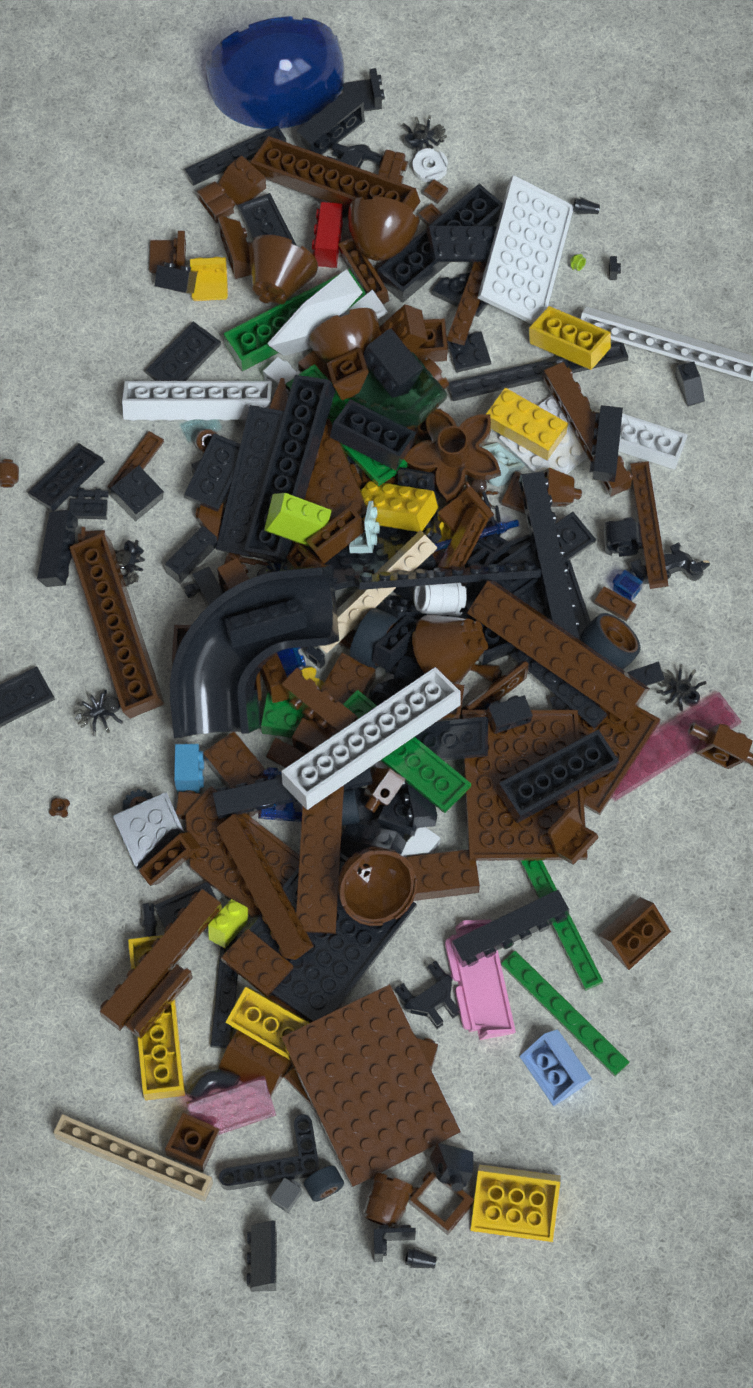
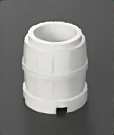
M461 583L415 586V607L418 611L425 614L458 617L462 614L460 609L465 608L466 588L461 586Z

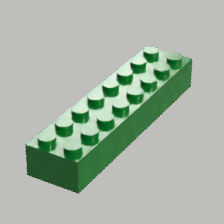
M349 269V273L362 290V294L350 306L352 307L361 298H363L366 295V293ZM337 276L286 301L285 304H280L223 333L225 346L242 372L279 353L270 347L268 342L303 303Z

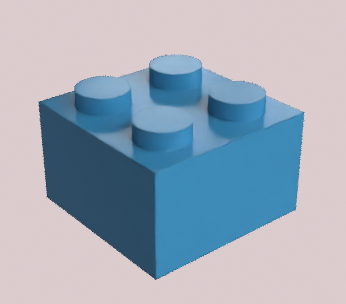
M175 744V786L177 794L186 790L200 794V788H204L203 770L205 763L203 751H200L199 744Z

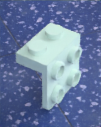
M373 501L368 502L365 532L350 543V553H373L374 545H377L376 533H379L380 525L379 522H376L377 507H374Z

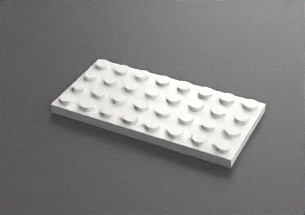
M513 175L507 187L478 298L533 324L548 307L574 205Z

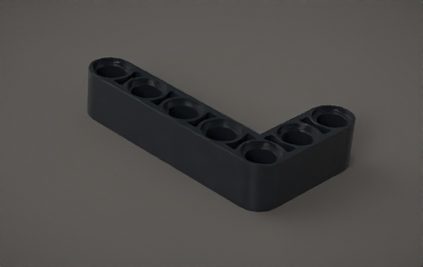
M301 1114L294 1120L299 1156L225 1168L219 1174L221 1187L225 1190H236L282 1182L284 1178L287 1180L306 1178L318 1171L319 1160L311 1118L308 1115ZM301 1122L309 1124L305 1130L299 1129L298 1125ZM304 1142H310L312 1147L305 1150L301 1145ZM307 1162L315 1163V1167L311 1170L306 1169L304 1165ZM292 1165L295 1167V1170L292 1173H287L284 1171V1168ZM271 1168L275 1173L267 1177L264 1175V1171ZM247 1172H252L255 1175L251 1180H246L243 1176ZM231 1175L234 1177L233 1182L229 1184L224 1183V1177Z

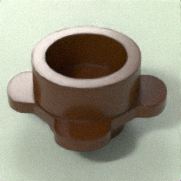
M62 798L52 799L51 809L49 810L50 815L53 817L56 815L62 818L67 817L70 801Z

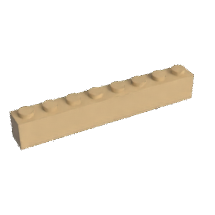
M420 530L375 574L383 571L397 573L400 570L413 572L437 547ZM396 587L358 589L337 609L339 640L341 641L363 620L372 608H375ZM340 641L320 647L328 653Z
M63 1114L53 1132L57 1140L204 1202L213 1185V1179L208 1175Z

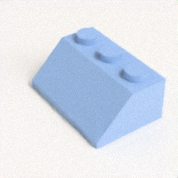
M558 1029L544 1033L519 1056L553 1106L580 1090L592 1079Z

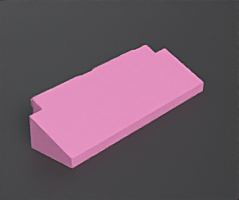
M491 919L462 921L455 927L457 935H452L445 941L451 976L459 984L455 989V994L460 1010L462 1027L469 1032L478 1031L479 1040L516 1033L498 950L492 957H483L473 966L468 967L467 965L462 967L452 948V941L490 923Z

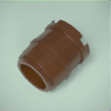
M376 1173L373 1180L374 1184L367 1196L363 1212L365 1214L364 1218L381 1226L388 1225L390 1228H395L399 1226L406 1212L409 1196H412L414 1187L400 1179Z

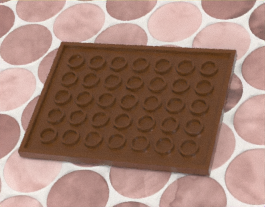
M462 710L461 717L462 719L487 717V710ZM531 710L533 717L530 723L496 734L493 733L488 720V756L464 759L465 779L471 783V787L465 792L469 861L564 860L555 854L548 831L551 825L556 823L571 806L577 808L582 825L586 827L583 788L519 823L515 822L496 790L500 782L580 740L578 710ZM587 851L580 857L579 860H587Z
M390 984L280 1038L351 1187L461 1132Z

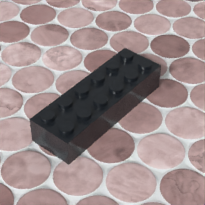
M598 729L500 782L496 792L515 822L519 823L614 771L619 764V760Z

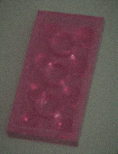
M264 1076L186 1102L190 1116L219 1128V1135L276 1116Z

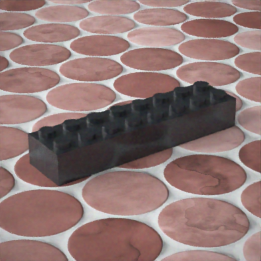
M479 183L429 226H494L499 220L503 203ZM425 229L400 253L383 264L378 269V276L386 289L403 303L450 262H433L427 230Z

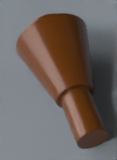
M474 664L470 670L492 683L502 676V670H500L499 665Z

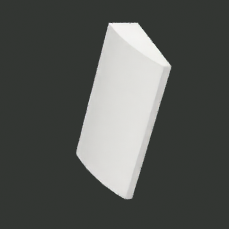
M622 414L619 452L675 470L688 434Z

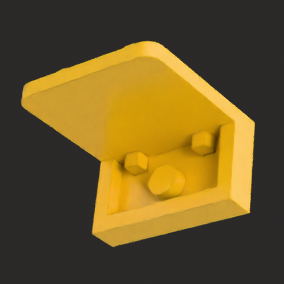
M198 257L190 259L191 270L197 271L192 300H226L228 298L226 257Z

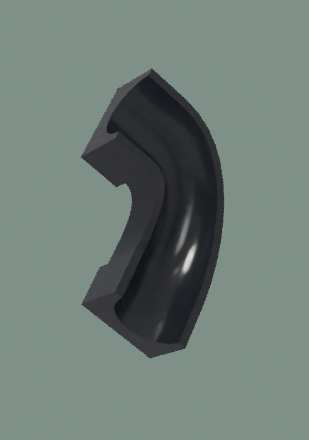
M333 565L295 567L253 577L223 593L198 616L182 639L171 670L170 706L174 739L215 732H241V734H249L261 728L257 689L254 690V685L258 673L266 662L284 649L326 646L340 641ZM297 598L300 599L305 611L306 628L232 648L227 635L225 619Z

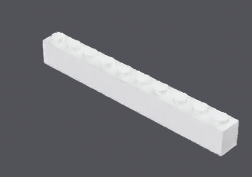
M587 306L582 312L581 320L611 332L612 340L682 361H694L696 365L753 381L752 355Z

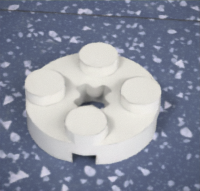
M426 148L420 150L415 155L412 169L421 181L432 182L434 179L437 181L447 173L448 161L443 152L434 151L433 148ZM427 163L434 164V166L427 167Z

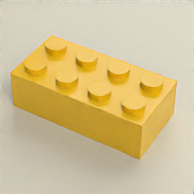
M548 306L529 327L530 344L590 370L611 348V332L551 306Z
M504 388L486 413L491 415L492 430L548 461L567 434L568 423L507 388Z
M368 481L361 491L367 506L369 501H373L374 507H377L376 522H379L381 526L416 532L423 531L438 510L434 491L387 483H383L378 487L373 481Z
M245 987L225 1023L290 1060L280 1038L310 1022L250 987Z

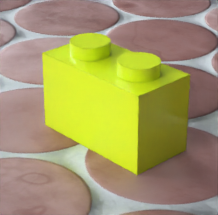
M231 899L209 923V940L226 948L248 923V908Z

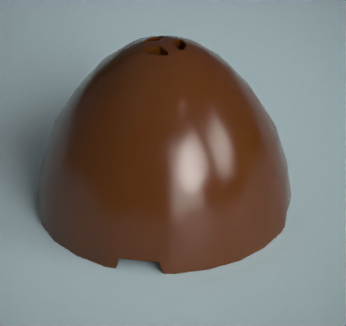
M379 196L364 200L363 197H360L350 203L348 210L349 230L354 243L365 257L374 261H384L394 257L409 245L418 228L419 216H415L412 213L413 209L397 200Z
M357 308L349 310V314L345 316H333L320 324L310 334V347L326 364L360 347L364 353L367 346L380 336L376 312L370 308Z
M383 847L361 849L348 858L342 866L338 881L339 897L345 911L361 924L380 926L384 922L398 919L408 910L416 895L417 879L413 866L404 856L391 849Z

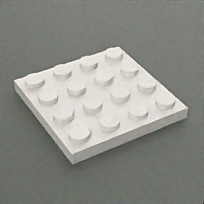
M552 395L538 405L567 422ZM569 424L567 434L548 461L503 435L499 437V441L523 462L532 473L552 468L568 474L587 458Z

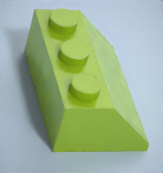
M287 493L273 494L264 531L309 546L306 541L329 523L331 510Z

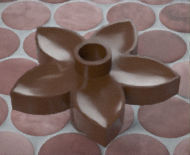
M430 407L426 427L431 441L421 442L410 449L404 458L409 468L431 473L436 472L437 488L446 503H449L460 494L465 485L466 475L478 480H490L501 476V470L494 455L482 448L490 437V414L471 416L458 427L448 413Z

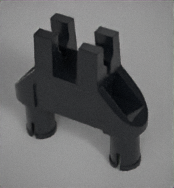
M334 143L332 156L339 159L327 156L360 168L366 160L380 166L383 159V154L372 151L365 144L346 147Z
M434 961L433 965H428L427 970L437 981L436 984L417 997L411 994L405 983L400 984L401 987L397 986L394 991L403 1001V1008L406 1012L428 1017L438 1030L444 1025L443 1019L437 1012L438 1009L444 1006L452 1019L459 1015L460 1010L450 997L453 977L446 974L438 962Z

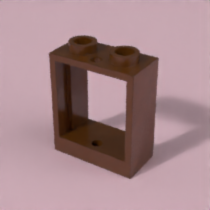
M429 1171L422 1179L424 1183L421 1187H415L412 1196H409L411 1198L409 1204L445 1234L449 1235L472 1207L474 1199L463 1190L456 1192L452 1190L451 1185L442 1183L463 1200L446 1222H444L419 1201L420 1197L437 1179L435 1171Z

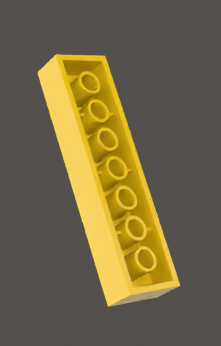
M163 935L128 939L131 969H135L139 965L142 955L148 954L152 949L153 942ZM175 999L141 1039L138 1038L142 1089L145 1101L185 1096Z

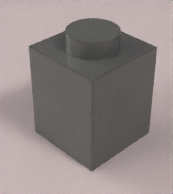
M284 1178L272 1195L271 1202L286 1213H289L302 1194L301 1185L293 1179L289 1181Z

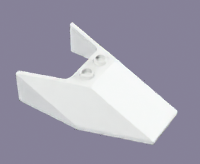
M346 269L303 303L268 344L283 356L312 349L309 345L310 334L320 324L335 315L342 317L349 314V310L370 308L376 312L377 318H380L387 314L388 311L373 290L350 307L362 294V290Z

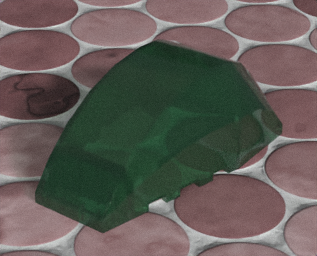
M411 352L423 367V370L409 394L392 398L368 368V374L360 392L347 399H351L397 424L408 428H416L447 399L448 394L418 357Z

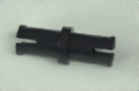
M144 903L141 905L143 914L141 926L144 928V937L156 936L157 920H155L154 903H150V906L149 903Z

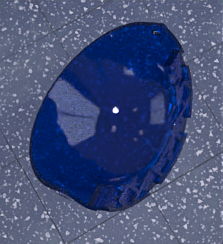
M293 16L276 17L249 24V28L241 32L237 30L223 39L212 51V57L206 63V79L209 91L218 109L227 117L240 124L259 129H271L276 126L283 129L307 123L314 114L321 112L327 104L332 103L338 98L345 81L344 58L337 35L326 24L305 17L302 20L293 19Z

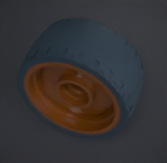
M372 608L363 618L357 629L350 648V657L368 667L375 669L380 667L372 662L375 645L399 623V620L385 611Z
M601 613L587 625L581 634V641L621 669H625L630 665L641 650L639 639L634 631L624 621L612 614Z

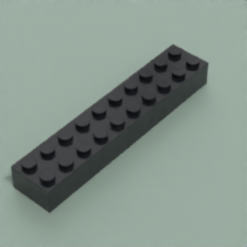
M301 375L294 376L244 549L254 558L281 563L287 562L286 557L289 554L292 540L264 531L273 494L287 493L300 499H305L336 391L333 384L327 379Z

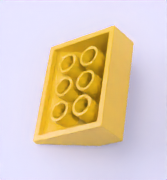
M479 1164L471 1231L553 1242L561 1175Z

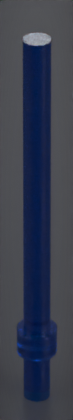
M516 519L506 523L504 521L496 523L495 526L483 529L479 538L495 533H505L509 529L519 527V521ZM452 539L435 543L437 547L435 551L448 548Z

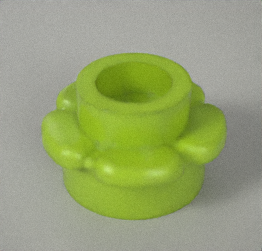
M582 254L574 255L570 259L572 270L580 271L584 268L586 258Z

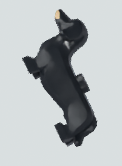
M679 542L671 545L672 553H664L667 578L669 579L671 574L678 571L684 572L692 581L702 578L704 570L710 566V562L703 560L696 563L688 553L680 550L681 545ZM640 559L630 562L631 569L628 571V574L640 584H649L646 564L640 565Z

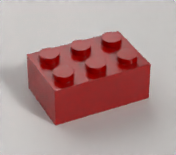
M321 202L320 209H317L316 212L317 224L314 226L315 239L312 241V255L317 260L318 267L337 268L339 257L338 244L341 242L343 226V204Z

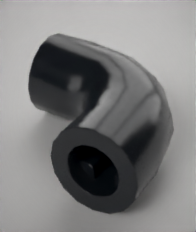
M223 1069L208 1070L200 1074L193 1081L186 1095L201 1104L204 1103L208 1094L215 1089L223 1090L232 1095L241 1076Z

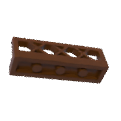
M176 964L127 1021L125 1027L141 1039L193 979L191 970L188 968L184 970Z

